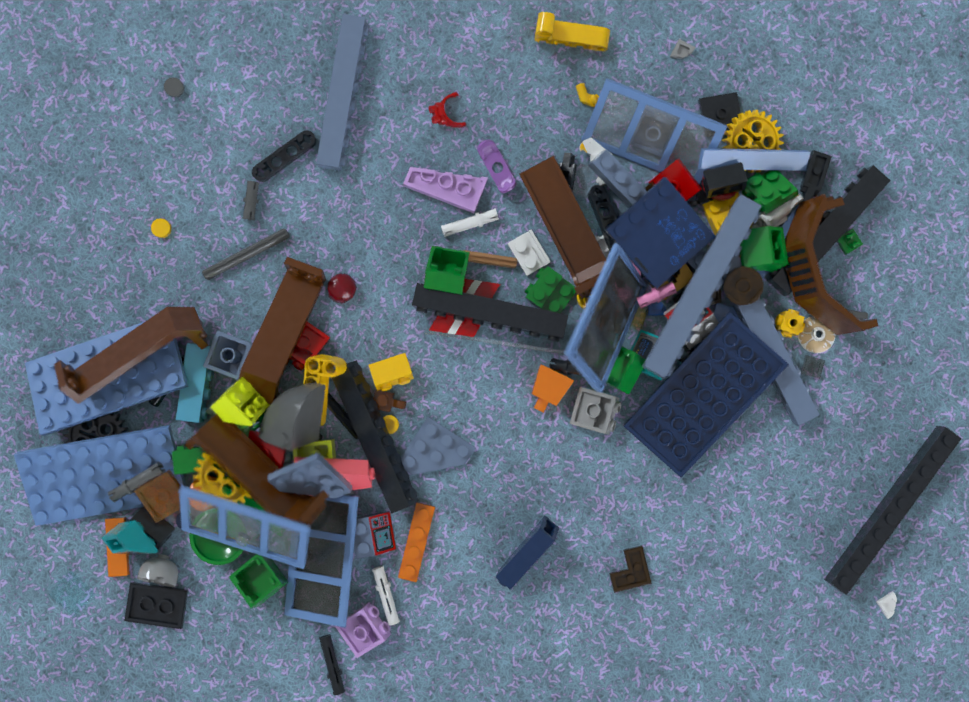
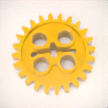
M750 110L745 111V115L740 113L738 118H732L733 124H727L730 130L724 133L727 135V138L722 139V141L726 142L727 145L722 147V149L782 150L779 148V145L784 144V142L779 141V138L783 137L784 134H778L782 127H775L777 120L770 121L772 115L765 117V111L760 113L758 110H753L752 113ZM752 124H755L756 132L752 131ZM739 136L742 138V145L738 143ZM764 138L768 140L769 144L767 147L763 143ZM747 170L748 173L754 172V170Z
M202 454L204 461L198 460L197 463L200 467L194 468V471L199 473L193 476V479L199 480L194 487H200L201 492L238 503V500L242 504L245 503L244 496L251 498L241 486L240 488L235 486L231 480L235 483L237 482L230 475V479L224 480L223 473L226 472L219 465L218 467L221 471L215 468L213 464L217 463L209 455ZM208 472H215L217 480L214 482L209 481L207 478ZM223 485L231 487L232 493L230 495H225L222 492Z

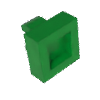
M853 228L845 232L837 240L845 255L863 245Z

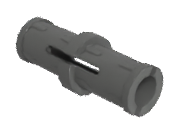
M247 181L246 196L243 197L245 204L242 219L255 221L256 204L259 203L257 199L259 182Z

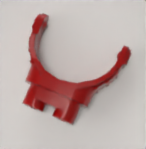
M453 92L447 95L441 102L429 106V113L433 114L431 118L433 124L438 123L439 125H446L452 128L466 126V122L457 123L452 121L444 110L445 101L458 96L457 92Z

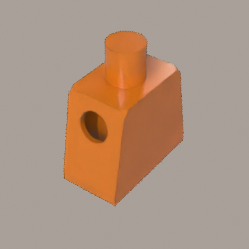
M540 364L531 393L538 397L534 408L544 413L548 403L557 406L574 380Z

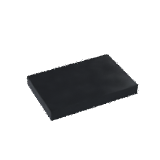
M130 582L124 621L182 629L188 590Z

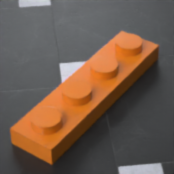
M416 503L398 578L417 582L435 506Z

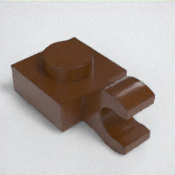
M375 390L374 400L377 402L378 410L391 412L392 407L405 409L406 401L394 399L395 393Z

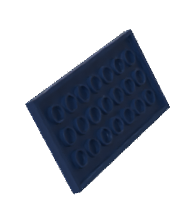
M728 312L623 426L682 478L789 364L731 312Z

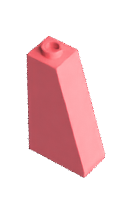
M294 457V463L307 457ZM324 458L352 485V490L372 488L375 470L370 467L368 460Z

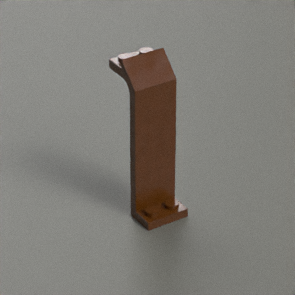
M554 155L519 175L571 274L577 295L580 294L583 299L591 295L607 259ZM612 271L606 282L608 286L617 282Z
M287 257L284 262L287 269L286 274L239 375V379L244 377L269 405L280 395L278 392L280 380L326 281L322 269Z
M195 307L164 308L76 369L70 364L66 365L59 360L54 364L59 390L79 404L177 337H188L203 350L208 346L207 334L203 330V323L199 319Z
M217 414L185 443L189 449L195 445L200 446L267 513L310 526L326 508L324 501L329 495L324 490L315 496L280 492L268 481V474L280 469L234 423L224 422Z

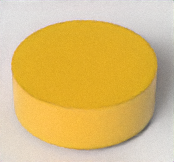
M162 218L154 220L151 225L152 233L159 238H166L172 230L171 224Z
M393 415L383 417L389 434L395 433L399 428L398 419Z

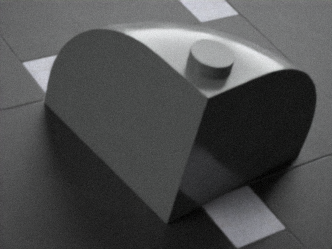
M320 383L303 384L279 395L270 404L262 418L259 437L269 444L290 451L319 441L326 385Z

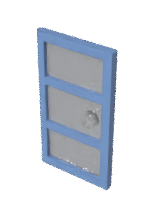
M606 78L581 142L593 138L612 154L660 173L680 158L700 185L704 176L703 171L706 170L698 168L701 148H717L727 129V125Z
M181 486L179 491L181 530L304 569L307 560L310 526Z

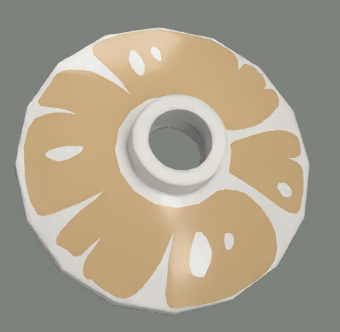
M813 316L803 321L805 322L804 330L798 335L802 347L812 353H822L828 350L834 343L836 334ZM817 331L821 332L820 338L816 336Z

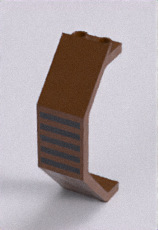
M822 194L799 203L785 237L788 265L785 268L794 300L836 335L865 331L877 327V318L860 321L825 290L813 247V239L824 211L843 206L844 201L842 197L834 199L833 196L826 198V195Z

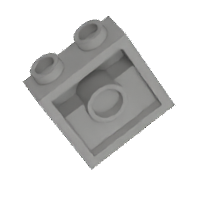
M580 387L570 424L610 435V431L613 432L616 427L615 413H619L621 409L620 398Z

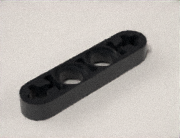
M309 130L299 133L255 165L252 169L253 177L259 182L269 180L313 148L316 144L315 135ZM304 136H312V138H310L311 143H303V149L301 150L296 142L299 141V143L301 144L305 140L303 138ZM291 146L297 148V153L294 156L287 154V150ZM275 157H279L282 160L281 165L278 167L272 165V160ZM268 163L269 167L273 171L270 172V170L267 169L264 172V177H257V175L259 174L258 170H265L266 168H268L267 166H265V164Z
M594 185L588 192V200L607 247L611 251L615 241L605 229L607 225H611L617 219V216L605 188L601 185ZM595 191L597 194H601L599 198L593 195ZM602 207L606 208L609 212L608 216L601 215L599 209Z

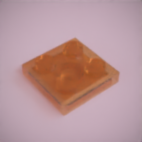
M170 470L134 491L156 523L180 510L179 491L181 486Z

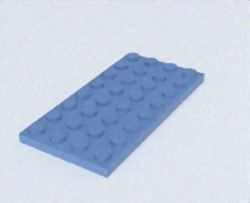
M142 323L26 362L25 366L40 435L45 436L188 387L177 339H173L79 404L59 390L54 364L61 360L66 365L70 364L76 369Z
M170 425L20 451L14 454L36 526L140 508L145 504L151 506L179 501L181 486L186 487L183 474L174 475L172 451L177 449ZM157 462L164 466L165 473L137 488L133 494H127L117 500V502H113L109 498L108 492L121 485L122 481L133 478Z

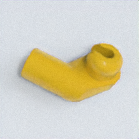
M585 83L576 85L580 102L590 107H595L599 95L587 93Z

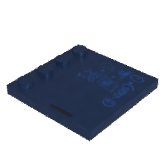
M663 177L605 229L655 289L659 288L716 237L666 177Z

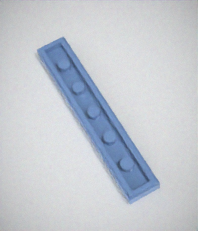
M701 148L698 168L714 169L742 162L744 170L806 171L810 152L807 150Z

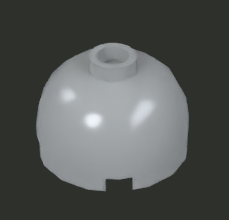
M158 554L157 558L153 557L145 560L139 569L137 579L147 583L153 582L162 586L174 587L178 580V568L174 562L169 560V556Z

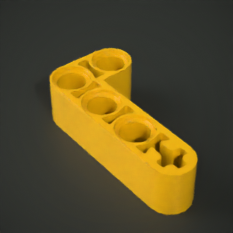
M540 12L538 13L534 40L536 42L546 41L547 44L558 45L560 43L568 47L582 46L583 49L607 51L610 29L600 26L556 21L554 14Z
M325 354L308 358L305 362L304 384L317 382L326 385L321 426L326 422L329 378L342 375L347 369L346 361L343 358Z

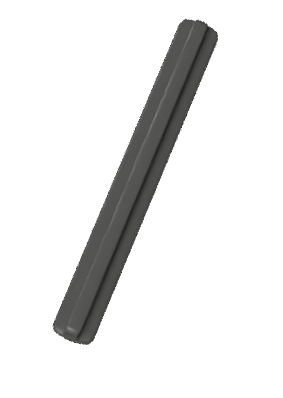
M283 228L202 271L204 278L210 280L290 237L288 231Z

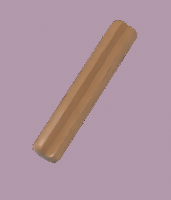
M463 250L470 252L469 262L508 268L517 267V259L513 257Z

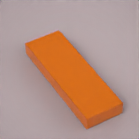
M126 517L105 519L106 534L119 523L126 522ZM107 546L108 577L130 575L129 556L112 553Z

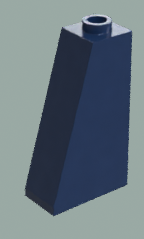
M544 516L498 570L496 575L498 582L511 590L555 542L559 527Z

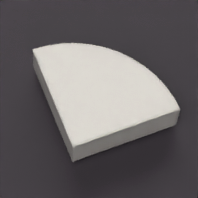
M892 591L876 601L887 619L893 616L897 597Z

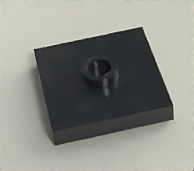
M737 92L699 98L698 100L702 116L724 125L733 124L732 118H738V114L741 113ZM703 127L705 137L714 135L715 131Z

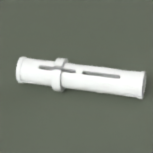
M496 208L480 214L477 212L474 216L441 225L444 237L477 226L479 228L483 227V224L499 220Z
M378 566L372 569L377 584L375 588L376 591H379L389 626L395 625L400 620L390 590L391 583L387 580L384 566ZM380 579H382L386 593H384ZM386 598H388L392 612L389 610Z

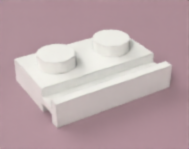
M532 230L507 243L526 276L551 262Z

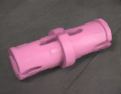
M670 282L657 289H651V292L637 297L636 300L640 308L643 309L652 303L661 302L662 299L677 293L673 282Z

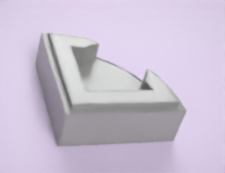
M679 39L670 57L674 59L688 57L696 47Z

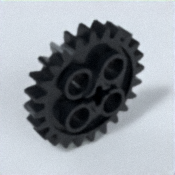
M113 412L92 419L93 425L91 429L87 426V421L66 428L69 433L63 434V436L68 437L69 440L65 441L64 444L82 441L83 437L86 440L96 438L90 434H83L80 430L105 437L122 434L128 427H122L125 420L119 421L118 419L121 414L113 415ZM107 424L111 427L110 434L105 431Z

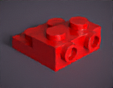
M307 322L290 358L293 361L292 365L300 371L302 369L305 370L306 360L318 355L328 343L330 337Z

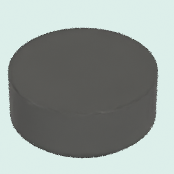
M171 77L165 81L164 90L170 97L176 98L183 94L184 84L178 78Z

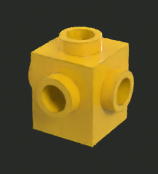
M788 309V311L780 312L777 315L775 328L784 337L798 336L804 330L805 322L803 321L805 317L799 315L800 312Z

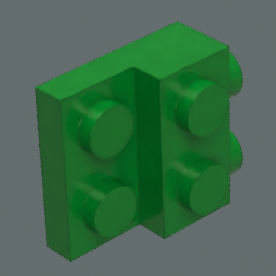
M770 170L763 175L756 173L747 179L746 188L742 191L745 197L761 205L760 209L765 215L798 195V189L778 170Z
M549 266L546 269L541 268L535 276L538 278L534 285L530 283L525 290L527 294L525 299L540 309L561 313L576 293L575 286Z

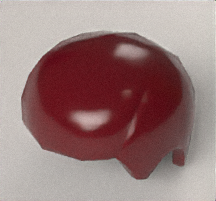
M345 273L333 276L327 284L328 297L333 302L341 304L352 299L357 289L355 280Z

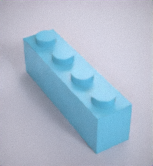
M187 343L183 367L188 387L180 389L176 420L202 423L208 417L206 402L211 397V389L208 388L209 382L213 380L214 371L203 366L211 346H207L202 350L196 344Z

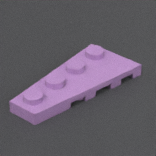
M410 167L403 187L475 213L488 177L478 178L466 174L463 176L451 172L441 173L435 172V170Z

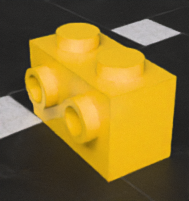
M405 353L369 364L377 391H387L394 385H405L414 379Z

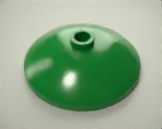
M217 506L202 511L192 523L218 531ZM227 510V534L248 541V529L244 519L238 513ZM189 533L190 544L194 553L208 564H228L237 559L244 551Z

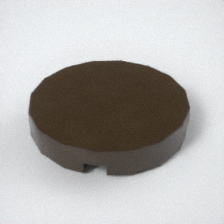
M740 266L727 274L724 279L723 289L731 302L737 305H750L761 297L764 283L762 276L755 269Z

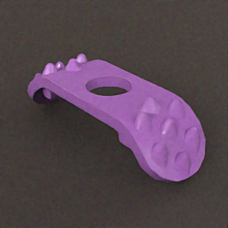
M493 140L482 141L478 145L477 151L500 193L511 191L517 183ZM496 162H500L503 165V170L500 173H495L492 170V166Z

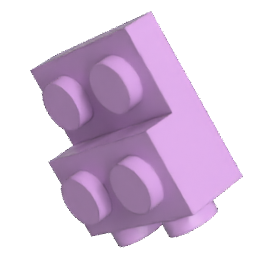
M370 603L362 606L347 617L346 627L335 626L357 658L386 641L391 635L389 624L385 621L382 622L377 607L371 606Z

